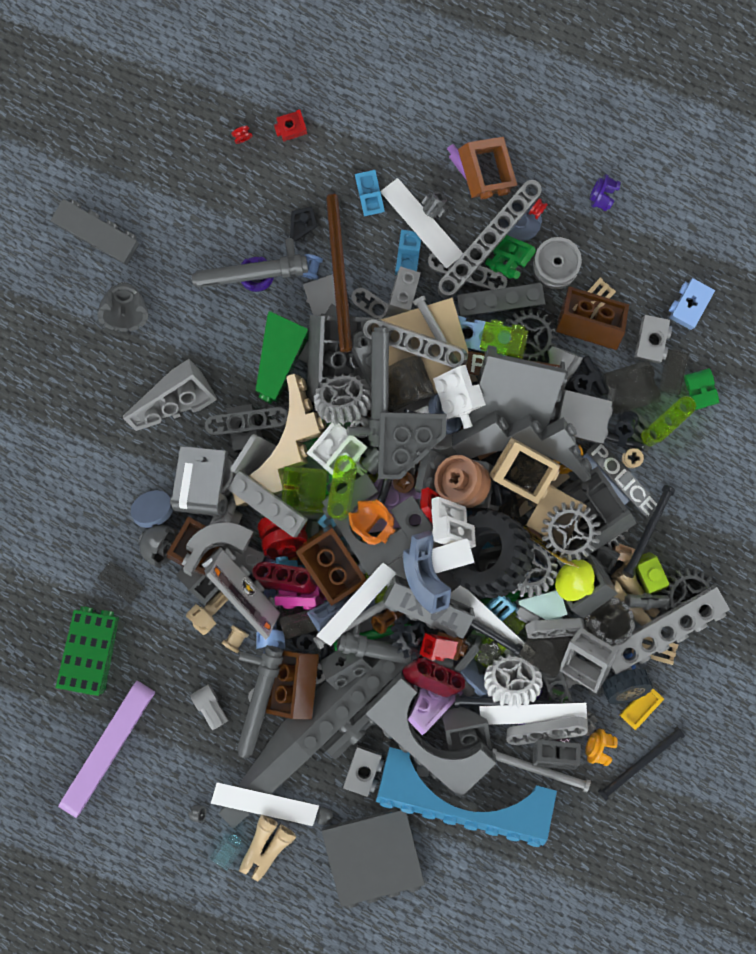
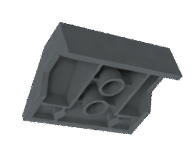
M310 315L306 396L311 402H314L316 389L321 388L320 383H326L327 378L333 379L334 375L339 377L343 373L345 376L352 373L354 377L359 375L361 379H365L352 350L350 352L340 351L337 316ZM349 317L351 334L355 331H363V327L368 320L379 318Z
M598 466L590 471L591 479L583 482L579 478L560 490L587 505V508H591V511L587 514L589 517L593 514L597 515L592 522H600V526L594 527V530H600L601 535H594V538L600 540L599 543H591L596 548L594 551L637 524L631 512L623 504ZM536 507L526 513L529 519ZM581 517L578 523L579 529L589 534V526L585 519ZM573 531L572 535L576 536L578 533ZM575 538L568 549H578L585 545L587 541ZM549 539L544 541L547 544L551 543ZM589 548L586 549L590 554L594 552ZM573 554L572 560H576L575 554ZM556 558L557 562L562 568L565 565V563L561 562L559 559Z

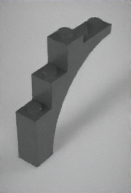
M494 411L474 422L472 427L462 429L452 435V448L458 455H463L470 459L495 451H503L512 437L537 452L562 463L572 470L583 482L591 479V463L586 457H582L575 440L576 429L572 423L568 424L564 417L542 428L538 420L534 421L530 414L508 425L506 419L500 417Z

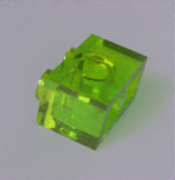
M491 320L490 323L485 322L480 350L486 351L488 345L497 347V354L523 359L529 334L524 326L512 324V327L503 326L504 322L498 320ZM503 333L511 336V340L506 344L498 340L499 336Z

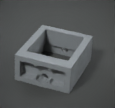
M580 627L569 642L559 671L597 693L607 679L618 650ZM576 652L601 666L602 670L599 671L576 657Z

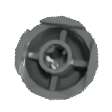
M156 524L143 531L139 537V549L143 559L157 568H162V563L167 564L170 561L167 558V552L178 535V530L164 524Z

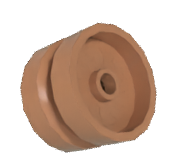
M453 455L446 458L438 466L434 485L436 492L441 498L466 508H473L481 504L490 491L491 478L488 470L482 464L463 455Z

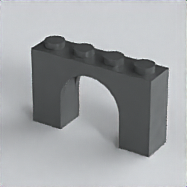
M366 473L322 501L325 506L322 510L328 519L332 518L336 523L334 529L339 537H345L348 542L345 546L351 556H357L360 561L357 565L364 575L367 573L371 576L382 563L388 566L401 558L404 550L410 549L411 542L402 529L389 536L385 544L383 542L375 545L366 544L355 536L350 526L348 513H355L358 509V501H369L379 494L378 489Z

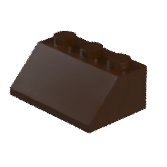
M568 286L558 318L556 332L617 350L625 334L629 304ZM601 302L605 303L604 306L599 308L595 316L592 319H590L594 309ZM576 304H578L577 307H576V310L574 311L572 308H573Z
M331 524L314 534L295 551L331 606L359 589L367 580Z
M283 650L282 655L284 658L282 664H279V675L275 677L265 713L290 719H312L319 654Z

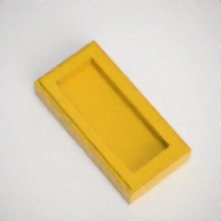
M652 689L647 695L631 701L619 716L636 730L659 706L664 698Z

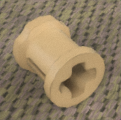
M635 448L627 450L622 455V463L627 468L638 467L644 460L642 452ZM632 453H634V457H637V461H634L633 464H631V460H628V456L632 455Z
M233 625L231 633L226 641L223 640L222 644L238 653L239 646L244 638H248L249 634Z

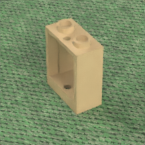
M511 437L489 475L499 484L538 504L540 500L546 497L551 481H555L558 477L560 466L556 461ZM520 451L549 466L534 493L504 478Z

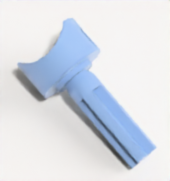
M265 589L264 595L267 598L272 596L275 599L276 590ZM277 621L266 640L259 632H256V649L264 648L267 645L275 646L282 650L285 649V632L276 629Z

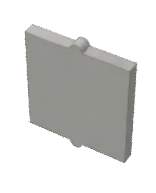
M333 274L303 284L308 298L306 302L310 304L313 315L325 314L331 303L336 306Z

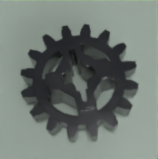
M403 614L394 621L395 625L390 628L394 632L390 635V638L395 640L392 646H397L399 648L397 653L403 652L405 659L411 657V660L414 661L417 658H424V656L420 655L421 649L415 648L422 646L425 633L431 634L433 628L428 627L423 621L411 620L406 614Z

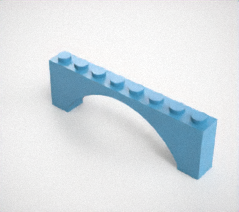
M389 747L376 802L380 803L382 807L401 808L402 812L408 814L420 813L427 819H443L444 823L450 825L462 824L469 830H485L486 834L492 836L504 835L511 841H527L528 845L534 847L543 846L547 842L556 790L536 785L528 797L508 808L491 812L463 810L443 801L424 784L412 765L409 752L405 753L402 750Z

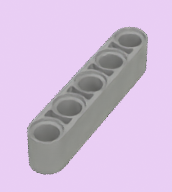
M368 320L363 327L364 334L369 339H372L371 326L374 323L378 324L379 327H385L387 332H389V346L450 367L462 366L468 360L466 350L459 346L383 320ZM394 330L400 334L397 342L391 339V333ZM414 337L420 340L418 349H414L411 345V340ZM434 344L439 345L441 349L438 356L432 354L431 348ZM454 351L461 354L459 363H455L452 360Z

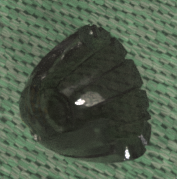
M613 597L584 618L585 630L611 646L621 645L634 632V615L624 601Z

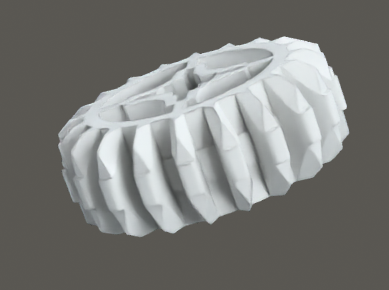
M507 654L506 658L499 656L498 661L493 660L491 665H488L484 675V687L487 690L488 697L493 696L494 702L500 701L501 707L504 704H508L510 709L513 705H516L519 709L521 704L528 706L529 701L534 702L536 696L540 695L543 681L539 667L534 665L533 659L526 661V656L519 658L518 656L511 657Z

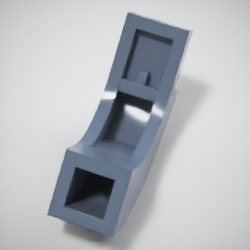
M428 530L412 535L410 549L403 552V563L406 579L412 593L418 602L433 614L449 608L452 589L445 585L434 571L432 564L434 539L433 533Z

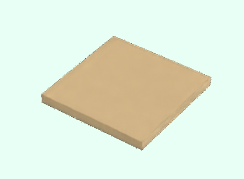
M453 298L427 305L447 342L465 349L468 354V348ZM419 308L381 319L435 338ZM374 323L371 326L372 332H374V327H379L378 324ZM394 330L391 333V339L397 342L400 334ZM417 337L411 340V345L414 349H418L420 346V340ZM434 344L432 346V354L435 356L440 354L441 349L439 345ZM389 346V390L394 406L438 393L433 378L452 370V367ZM454 351L456 359L460 362L461 354ZM469 374L471 383L476 382V375Z

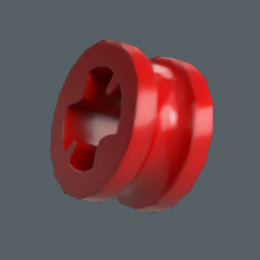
M249 126L239 127L231 133L232 137L236 138L234 140L236 144L245 142L253 137L252 133L248 132Z
M539 198L528 214L535 215L537 220L548 204L542 203V199Z

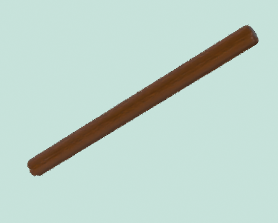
M328 194L326 200L339 344L341 352H350L352 350L339 202L337 194Z

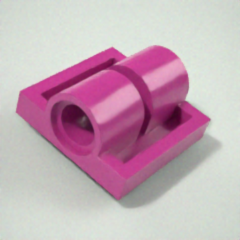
M318 585L311 594L279 590V594L275 596V605H282L285 609L303 606V609L309 610L324 603L326 597Z

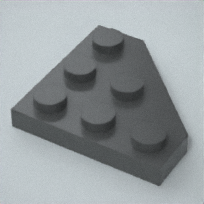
M380 412L378 479H401L415 464L424 458L438 442L446 437L447 414Z

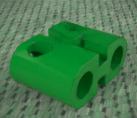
M710 368L684 375L686 388L689 392L688 396L694 411L719 404V397L714 386L715 382Z

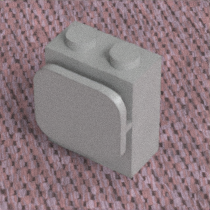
M562 390L560 401L555 403L556 412L550 424L564 417L568 424L572 423L577 432L575 435L576 440L604 444V440L608 435V420L613 411L611 407L612 401Z

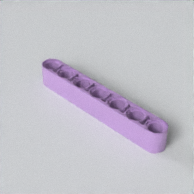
M139 681L135 682L61 800L59 808L75 818L79 816L151 701L155 691Z

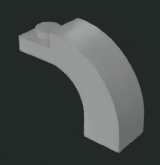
M216 523L201 529L186 545V549L192 553H187L182 562L184 573L192 576L203 555L214 547H228L243 555L253 537V531L234 523Z

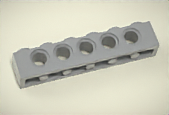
M716 586L706 589L610 644L618 650L611 667L613 672L618 674L626 670H632V665L638 662L639 664L647 662L651 659L650 655L655 652L662 653L670 648L669 644L677 641V643L684 641L689 637L688 634L694 630L699 632L708 626L707 623L711 620L718 621L726 616L725 612L730 609ZM706 604L709 612L707 615L701 616L699 608ZM688 615L690 618V623L687 626L682 627L680 624L681 617ZM665 626H670L671 634L668 637H662L661 630ZM646 637H651L653 641L649 648L642 646V641ZM626 648H633V656L625 659L623 656L624 650Z

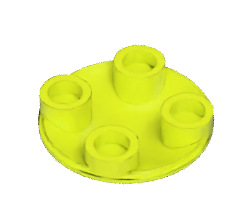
M572 560L571 562L578 567L565 564L557 574L555 587L559 596L566 601L579 600L586 595L592 594L594 591V570L585 560Z

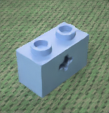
M693 278L688 283L685 281L679 291L682 294L678 301L674 300L669 309V312H671L669 318L690 330L694 329L715 290ZM689 299H692V300H693V301H692V304H693L694 306H692V307L689 308V307H687V305H688V302H687V301H688Z

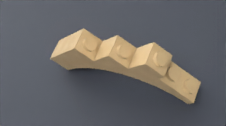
M296 374L286 376L289 389V412L280 442L261 467L249 475L276 496L290 492L289 490H283V484H290V478L285 471L308 463L306 458L308 457V450L303 442L320 437L326 428L325 419H321L318 413H311L313 406L310 399L306 396V382L304 378ZM233 493L237 506L244 507L249 505Z

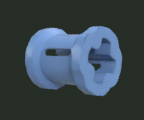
M305 254L308 273H303L302 277L318 280L317 272L323 259L315 255Z

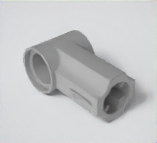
M210 684L190 695L198 711L202 712L212 730L229 721L220 707L218 697Z

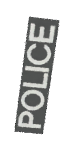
M595 443L586 452L646 518L650 520L658 502L605 444Z

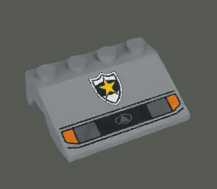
M219 547L201 564L205 568V574L266 640L270 636L280 615L277 609L279 605H275V599L272 596L267 598L264 595L263 591L265 589L257 580L253 583L248 577L251 573L243 564L239 567L234 562L236 557L229 549L224 551L222 547Z

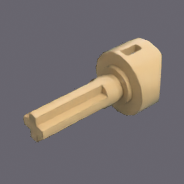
M219 591L204 608L195 604L187 612L186 617L202 635H205L216 625L212 615L229 599Z

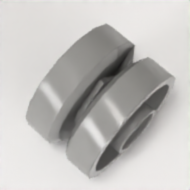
M554 237L544 241L537 249L532 263V270L536 280L542 283V286L549 289H562L570 285L580 270L582 264L581 253L577 245L563 237ZM554 261H558L560 265H556Z

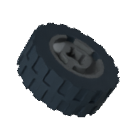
M643 668L620 672L607 679L602 685L608 703L615 705L639 699L653 689L648 671Z

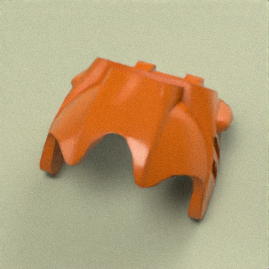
M377 499L375 501H358V511L356 513H348L352 530L362 537L363 541L367 544L375 545L380 542L385 544L389 536L395 532L392 514ZM380 518L387 521V525L377 537L368 534Z

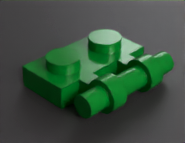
M506 235L493 250L495 257L493 259L488 258L485 264L496 273L501 272L507 278L518 279L520 272L516 270L517 266L525 267L537 250L530 244ZM508 260L507 264L504 265L503 262Z

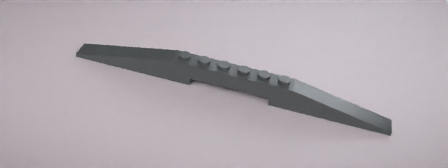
M433 629L431 634L438 635V632L442 629ZM390 636L376 639L377 641L392 644L395 642ZM369 657L373 669L349 682L344 687L336 690L327 681L324 682L315 691L312 719L287 718L279 726L237 787L266 794L274 792L407 664ZM225 806L219 812L220 816L233 829L251 813Z

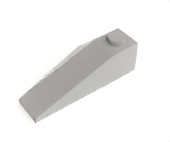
M188 359L164 376L123 415V419L137 431L159 424L162 418L173 415L174 419L181 417V412L192 409L193 413L200 411L216 401L217 397L201 370Z

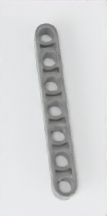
M536 180L525 182L443 276L438 285V293L441 297L452 298L537 201L542 190L539 182ZM528 187L534 188L536 195L529 196L525 189ZM519 203L523 210L520 212L514 211L512 204ZM498 220H507L509 226L507 228L500 227ZM484 236H493L495 242L493 244L486 243ZM478 251L481 254V258L473 260L470 257V252ZM458 267L466 268L467 275L459 276L456 273V269ZM450 283L454 289L451 292H445L442 289V285Z

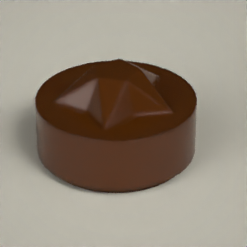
M407 472L401 479H393V486L400 493H409L415 486V479Z

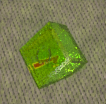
M284 466L281 500L296 511L324 513L322 501L325 500L327 470Z

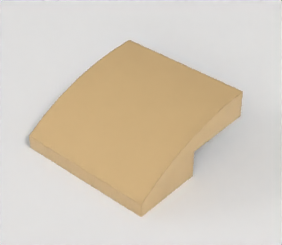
M549 485L546 497L539 501L526 526L544 536H548V532H541L542 528H548L549 526L544 524L543 520L551 521L547 513L552 512L555 515L556 512L553 509L555 506L560 511L563 510L561 506L563 502L566 503L567 508H570V502L573 501L575 509L578 508L581 502ZM583 504L582 511L584 512L587 508V505ZM574 513L563 514L556 522L569 524ZM575 521L573 525H570V528H563L568 532L567 542L574 531ZM553 528L558 544L563 545L564 535Z

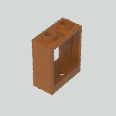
M504 137L468 142L458 149L471 198L480 197L482 200L492 197L493 194L504 196L511 193L510 190L517 186ZM493 152L502 183L485 186L476 155Z

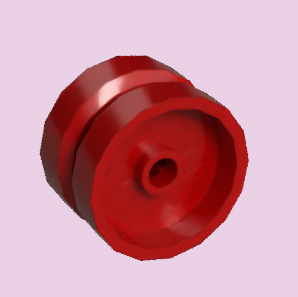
M264 517L258 523V531L262 539L264 556L272 560H276V557L288 556V559L298 556L295 551L309 539L308 533L305 531L306 525L303 526L297 537H292L268 518Z

